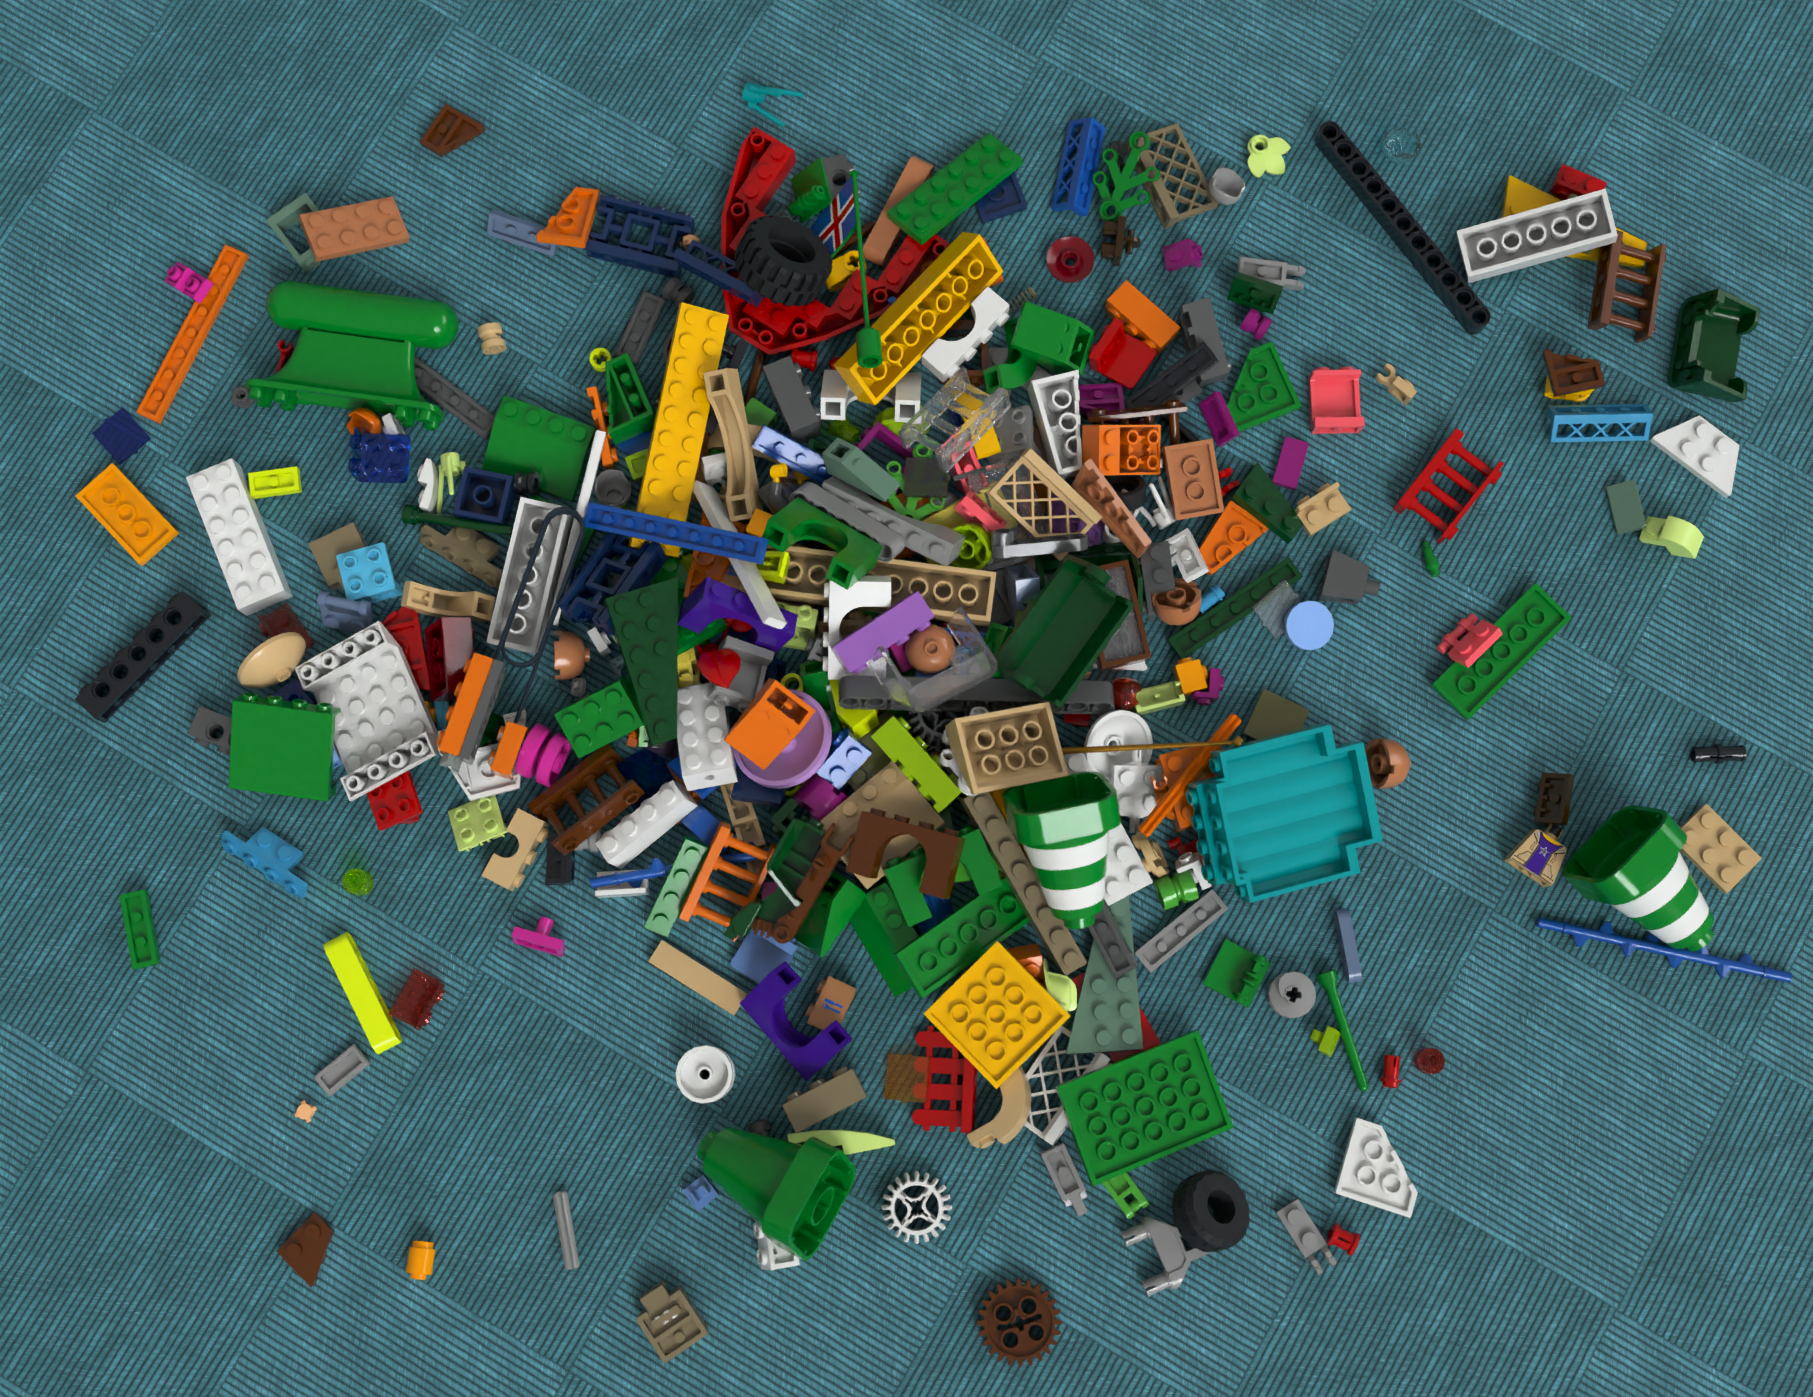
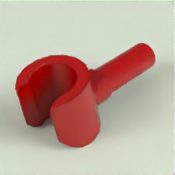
M284 340L278 342L277 347L281 354L275 373L284 366L287 358L291 357L294 351L292 342H290L287 349H284Z

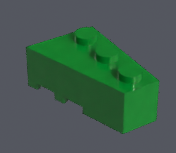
M628 352L605 362L606 389L608 392L607 412L609 414L608 434L616 445L653 429L656 417L655 410L636 365Z

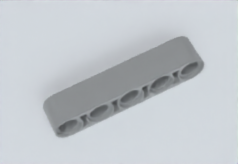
M807 482L790 495V503L798 497L882 545L883 547L878 558L881 562L891 561L904 549V540L898 533L814 483Z

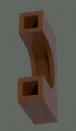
M871 808L870 812H861L846 868L847 872L868 878H877L887 845L894 838L908 834L915 837L922 844L926 853V866L919 892L942 899H950L966 839L958 837L959 831L944 828L943 832L933 830L934 824L919 821V825L911 824L908 817L895 814L894 819L885 816L886 811Z

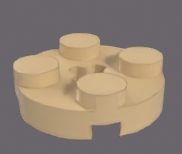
M1137 831L1132 836V840L1136 848L1142 850L1144 858L1141 860L1147 872H1152L1154 877L1168 874L1169 870L1166 869L1168 864L1158 842L1154 843L1149 837Z

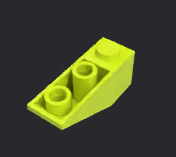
M829 680L842 729L848 727L851 729L852 735L859 740L879 725L878 710L842 708L839 705V680Z

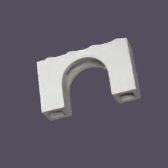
M824 370L821 390V419L845 420L848 404L857 400V397L837 370ZM907 372L882 398L895 406V422L919 423L921 373Z
M864 575L848 590L829 580V583H824V598H829V607H824V623H829L828 632H823V647H828V656H823V671H828V680H839L844 676H889V653L878 660L873 657L866 662L867 668L855 674L853 671L846 673L830 647L843 639L839 626L843 617L852 609L858 607H891V576Z

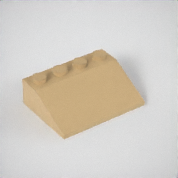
M1049 702L956 718L945 726L951 752L972 795L1069 776Z
M893 761L820 821L824 824L823 829L828 831L832 823L837 824L835 831L829 839V843L841 850L850 835L856 834L861 812H870L871 808L886 811L885 816L893 819L895 814L908 817L911 824L919 825V821L934 824L933 830L937 831L946 824ZM900 835L887 845L877 878H868L857 874L855 876L868 889L884 876L882 867L887 866L886 861L900 856L901 859L907 857L910 854L909 851L919 847L921 843L911 835ZM853 843L848 852L841 857L846 865L849 861Z

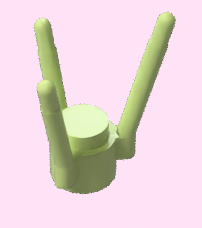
M455 452L444 453L440 456L441 464L438 465L437 514H441L444 476H447L449 494L453 495V477L460 474L459 471L463 475L464 467L466 466L465 461H460V455Z

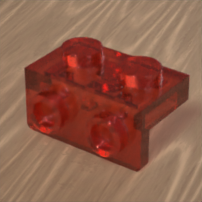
M413 968L388 1012L389 1015L413 1026L416 1030H420L422 1026H426L432 1016L430 1011L434 1004H438L445 993L443 988L445 985L440 980Z

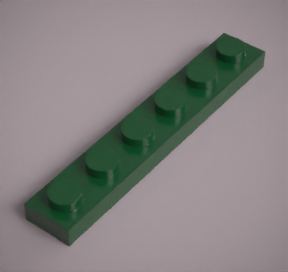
M1287 557L1176 633L1167 642L1180 660L1187 658L1295 584L1303 576L1291 559Z

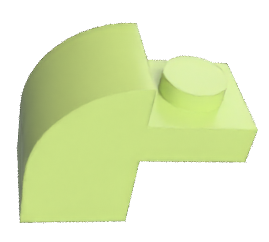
M1648 516L1646 527L1642 529L1639 537L1642 543L1666 546L1671 555L1693 559L1696 558L1704 538L1696 526L1673 516H1668L1667 519Z

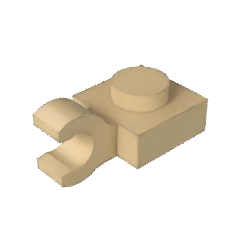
M1386 364L1383 369L1388 372L1389 376L1384 377L1381 373H1378L1375 379L1380 384L1388 387L1387 391L1406 406L1417 391L1410 381L1399 376L1396 378L1394 367Z

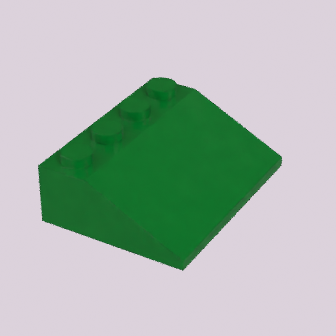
M504 395L495 416L482 470L513 477L516 471H523L528 474L531 471H537L540 475V491L573 502L586 472L597 430L590 425Z

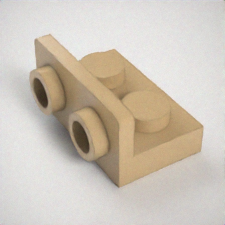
M1328 482L1317 490V495L1312 498L1307 495L1296 503L1298 507L1294 511L1302 521V527L1309 537L1351 511V507L1338 490L1340 487L1338 482L1332 485Z

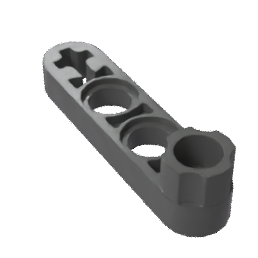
M995 529L991 531L992 557L1012 558L1083 551L1088 549V535L1066 534L1014 539L1012 529Z

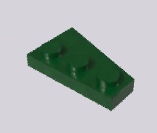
M1257 462L1231 499L1289 544L1299 532L1303 523Z

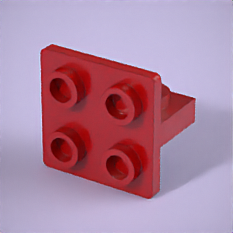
M409 770L367 793L378 830L383 831L397 824H413L420 820L419 815L423 811Z

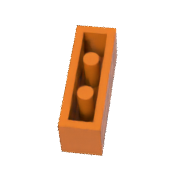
M1127 280L1106 301L1105 309L1107 315L1113 320L1114 318L1121 320L1124 323V329L1129 335L1138 337L1151 349L1155 348L1157 355L1178 336L1180 326Z

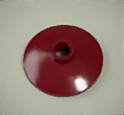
M1073 236L1062 237L1056 240L1050 246L1046 257L1050 273L1056 279L1065 283H1076L1085 279L1091 273L1095 261L1090 245L1083 239ZM1072 260L1074 265L1068 266L1065 262Z

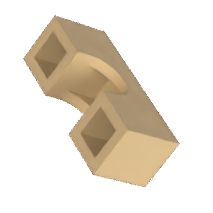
M518 808L506 831L517 837L519 841L518 851L509 858H503L493 853L481 876L511 891H514L515 887L519 888L525 878L523 872L526 866H530L536 858L537 852L535 850L539 842L543 843L549 833L547 829L549 824Z

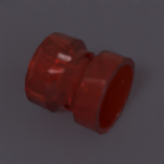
M1423 1048L1416 1052L1413 1062L1419 1072L1437 1074L1444 1068L1445 1058L1438 1049Z

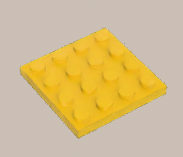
M996 941L924 1012V1015L996 1089L1071 1017L1057 1000L999 941Z

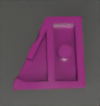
M1121 384L1078 385L1080 413H1090L1092 409L1101 407L1106 408L1107 411L1125 409ZM1119 419L1107 420V422L1120 425Z

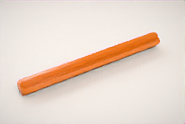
M1231 713L1208 742L1227 741L1242 720L1237 715ZM1223 745L1204 746L1138 827V830L1144 836L1149 837L1186 792L1188 783L1194 782L1207 766L1211 758V751L1219 750Z

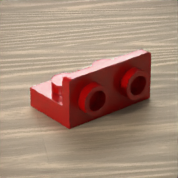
M1562 164L1549 193L1554 194L1558 199L1567 200L1569 194L1581 196L1602 190L1607 182Z

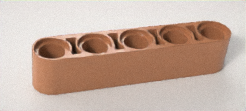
M915 156L909 159L864 244L863 255L865 259L882 267L886 264L903 232L902 229L887 218V211L931 178L934 165Z

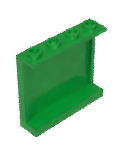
M242 693L241 696L232 701L229 788L328 802L336 795V785L332 784L335 716L341 712V708L332 707L330 703H317V705L307 704L308 701L303 699L285 701L280 696L263 698L258 697L256 693Z

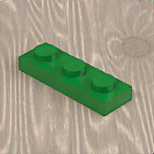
M143 889L119 895L132 970L161 964L148 890Z

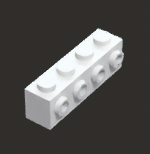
M672 780L663 784L659 791L651 798L645 799L632 814L624 816L621 819V823L613 829L606 831L595 844L607 863L622 869L698 805L685 786Z

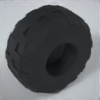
M1205 1170L1189 1176L1179 1184L1173 1195V1220L1180 1235L1189 1245L1202 1252L1209 1253L1222 1251L1239 1243L1245 1236L1249 1226L1250 1209L1245 1198L1246 1195L1232 1178L1221 1171ZM1207 1203L1213 1210L1214 1219L1208 1211Z

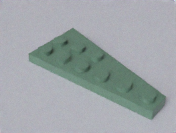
M1129 896L1108 906L1135 958ZM1093 939L1065 1055L1143 1050L1136 968L1114 978L1097 943Z

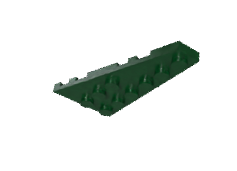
M678 577L604 599L651 746L677 738Z

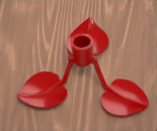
M722 618L727 623V630L723 631L720 643L727 637L730 627L734 631L742 633L752 629L753 626L738 619ZM710 643L705 648H702L700 644L696 647L700 655L698 659L700 672L713 684L728 689L741 667L739 655L730 649L718 651L719 645L715 643Z

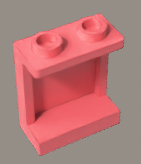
M1319 367L1311 372L1308 377L1311 434L1361 432L1365 426L1364 417H1361L1359 378L1361 370H1354L1353 367H1342L1339 370Z

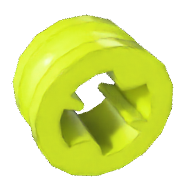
M596 348L590 354V363L596 371L605 372V362L603 361L601 365H598L595 359H599L601 355H604L605 359L609 361L612 360V357L607 349Z

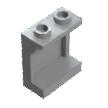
M727 635L720 643L718 651L730 649L736 652L741 659V667L728 689L710 682L707 699L713 700L720 706L737 708L739 712L743 713L763 687L767 666L772 662L774 652Z

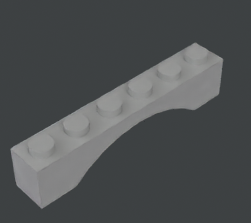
M834 476L823 481L821 488L902 536L905 547L944 566H948L959 557L965 539L964 535L943 525L919 521L897 513L881 505L864 491Z

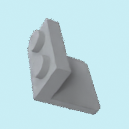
M1029 405L988 413L1001 448V453L986 457L995 470L1009 469L1020 458L1019 456L1025 449L1031 448L1041 457V451L1033 442V410Z

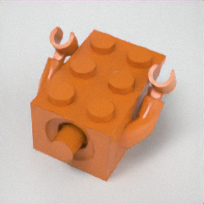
M1204 746L1188 747L1158 756L1159 759L1155 760V765H1161L1162 779L1156 782L1153 775L1150 777V781L1154 786L1156 805ZM1209 763L1194 782L1216 777L1215 773L1211 771ZM1186 792L1166 815L1168 819L1172 820L1175 833L1193 828L1191 823L1193 807L1187 802Z

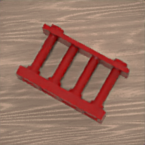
M1458 428L1449 436L1393 507L1399 514L1405 509L1409 511L1412 509L1440 530L1442 534L1436 541L1439 544L1445 539L1450 541L1459 530L1455 526L1489 483L1494 485L1503 474L1499 471L1504 465L1502 461L1492 469L1462 446L1463 443L1459 440L1463 437L1464 433ZM1449 453L1458 455L1486 476L1479 487L1447 465L1448 461L1445 458ZM1435 471L1438 474L1440 472L1472 495L1464 506L1432 483L1434 480L1430 477ZM1420 490L1429 492L1457 513L1450 524H1447L1418 502L1419 499L1416 495Z

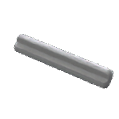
M566 1191L556 1192L553 1194L564 1266L566 1270L578 1268L580 1263L568 1193Z

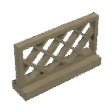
M1176 123L1147 133L1150 141L1159 145L1156 152L1147 149L1141 153L1135 171L1138 175L1145 172L1148 167H1155L1156 160L1168 164L1166 173L1160 171L1161 176L1158 181H1148L1142 184L1144 190L1150 193V202L1164 230L1173 227L1176 222L1217 208L1218 203L1209 193L1208 183L1179 124ZM1174 132L1178 140L1177 144L1165 141V135ZM1144 138L1138 140L1139 147L1144 145ZM1129 139L1124 147L1128 157L1132 150L1129 145ZM1161 146L1174 151L1171 159L1158 154ZM1177 152L1186 156L1188 160L1187 165L1174 160ZM1171 166L1184 171L1181 179L1169 175ZM1151 170L1149 173L1150 179H1153L1156 176L1155 170ZM1187 173L1196 176L1198 180L1197 186L1184 181ZM1166 180L1179 185L1176 193L1166 189ZM1181 187L1194 191L1191 200L1179 195ZM1197 193L1205 196L1209 204L1202 205L1195 202ZM1176 201L1188 205V210L1179 214L1175 207Z

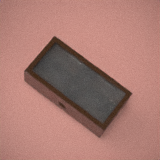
M1128 560L1098 566L1111 576L1106 587L1135 604L1122 622V626L1108 642L1107 647L1097 657L1098 672L1149 660L1151 658L1150 649Z

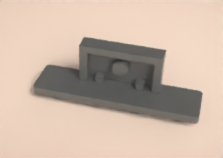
M1169 541L1151 543L1146 552L1137 558L1139 567L1142 568L1143 592L1145 591L1146 600H1143V615L1149 616V622H1154L1151 594L1175 591Z

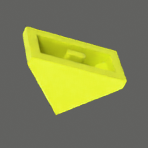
M766 551L763 565L755 563L762 578L785 584L790 564L789 553L785 551Z

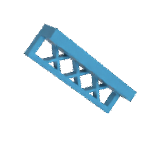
M1646 404L1548 405L1547 416L1551 420L1549 441H1648L1653 413ZM1611 423H1618L1621 426L1613 434H1607L1604 431ZM1635 423H1644L1642 433H1631L1628 429ZM1558 424H1569L1572 427L1565 435H1557ZM1586 424H1594L1597 427L1590 434H1582L1579 431Z

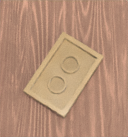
M1703 804L1680 827L1687 835L1686 843L1680 851L1723 894L1728 893L1762 859L1708 804Z

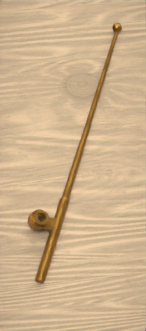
M1237 736L1233 741L1062 747L1063 754L1218 745H1235L1238 747L1243 742V739ZM932 752L931 757L935 754L940 757L941 752ZM944 756L945 759L951 760L949 756Z

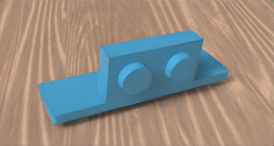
M263 826L246 843L227 830L222 833L221 845L227 853L238 856L248 867L256 868L268 880L276 881L291 895H297L302 899L307 895L308 884L290 872L303 858V852Z

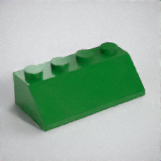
M885 882L867 893L861 906L855 911L849 922L896 998L912 988V985L893 954L917 938L918 935L913 926L908 927L905 924L895 898Z

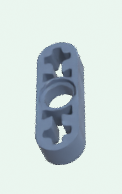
M1349 909L1334 910V923L1345 979L1347 983L1361 982L1362 972Z

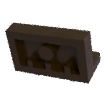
M1542 772L1541 780L1538 783L1539 794L1537 805L1534 808V822L1548 827L1549 824L1567 826L1575 776L1564 773Z

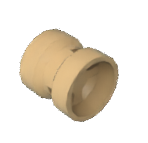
M486 323L478 327V335L483 339L481 344L483 354L493 355L506 350L505 340L501 337L503 331L500 323Z

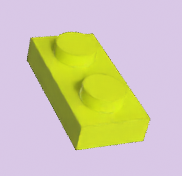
M297 466L248 473L250 497L253 499L302 493L300 469Z

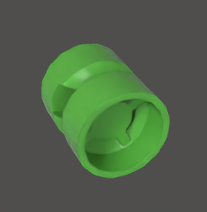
M1190 870L1179 874L1176 871L1172 878L1165 875L1153 880L1156 894L1164 910L1178 906L1179 901L1187 903L1199 898Z

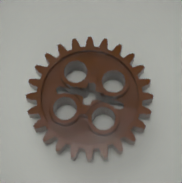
M1017 1277L1015 1285H1012L1010 1280L1006 1279L1005 1288L997 1283L998 1292L994 1293L988 1290L991 1299L981 1300L986 1309H978V1313L984 1316L983 1319L977 1320L978 1325L984 1326L983 1329L978 1331V1334L980 1336H987L982 1342L983 1346L991 1344L989 1354L991 1355L998 1351V1361H1001L1006 1356L1009 1366L1014 1359H1017L1019 1367L1022 1366L1023 1359H1027L1028 1363L1032 1365V1357L1034 1356L1042 1361V1351L1048 1354L1051 1353L1048 1344L1057 1345L1053 1335H1061V1331L1055 1328V1325L1062 1324V1320L1054 1317L1061 1311L1059 1308L1051 1307L1055 1304L1056 1299L1051 1298L1047 1300L1046 1298L1050 1293L1047 1289L1042 1293L1039 1292L1041 1288L1040 1283H1037L1032 1288L1030 1279H1027L1025 1285L1021 1284L1019 1277ZM1026 1298L1035 1301V1308L1030 1312H1025L1021 1309V1303ZM1007 1306L1010 1308V1315L1006 1319L998 1318L996 1316L998 1307ZM1036 1314L1042 1315L1039 1319L1024 1321L1022 1328H1018L1014 1324L997 1330L998 1325L1015 1322V1317L1018 1315L1022 1319H1027ZM1032 1325H1040L1043 1329L1041 1336L1038 1338L1030 1337L1028 1334L1029 1328ZM1007 1332H1014L1018 1338L1015 1344L1007 1345L1003 1342V1337Z

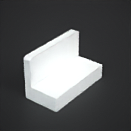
M635 870L597 872V877L612 875L615 872L623 873ZM643 879L640 888H633L628 882L620 883V885L613 884L597 887L595 896L598 898L649 895V879Z

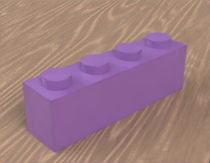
M915 591L830 648L846 673L853 671L857 674L868 667L866 662L873 657L878 660L888 654L887 648L894 643L899 646L909 640L908 634L915 629L920 632L930 626L929 620L935 616L919 591Z

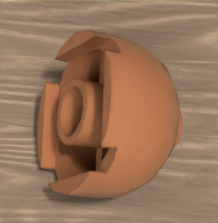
M1174 578L1175 591L1152 593L1151 600L1155 615L1163 623L1179 626L1193 621L1198 615L1202 603V594L1194 581L1187 583L1183 578Z
M930 625L920 632L915 629L909 635L910 639L905 644V656L908 663L916 671L923 674H936L944 671L952 663L955 655V643L952 636L944 628Z
M554 630V636L559 635V641H554V669L559 670L560 674L555 675V680L573 679L582 673L585 662H590V648L584 647L583 639L578 634L572 631Z
M1373 739L1367 744L1365 753L1368 754L1367 762L1372 786H1376L1377 789H1388L1402 783L1411 767V760L1404 746L1391 739Z

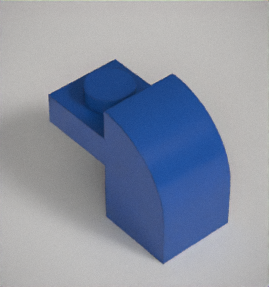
M695 800L698 806L680 821L705 844L710 845L720 822ZM723 846L719 855L722 856L730 846L727 848Z

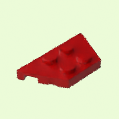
M401 607L398 611L394 610L381 623L401 646L419 689L430 691L427 654L419 613H416V610Z

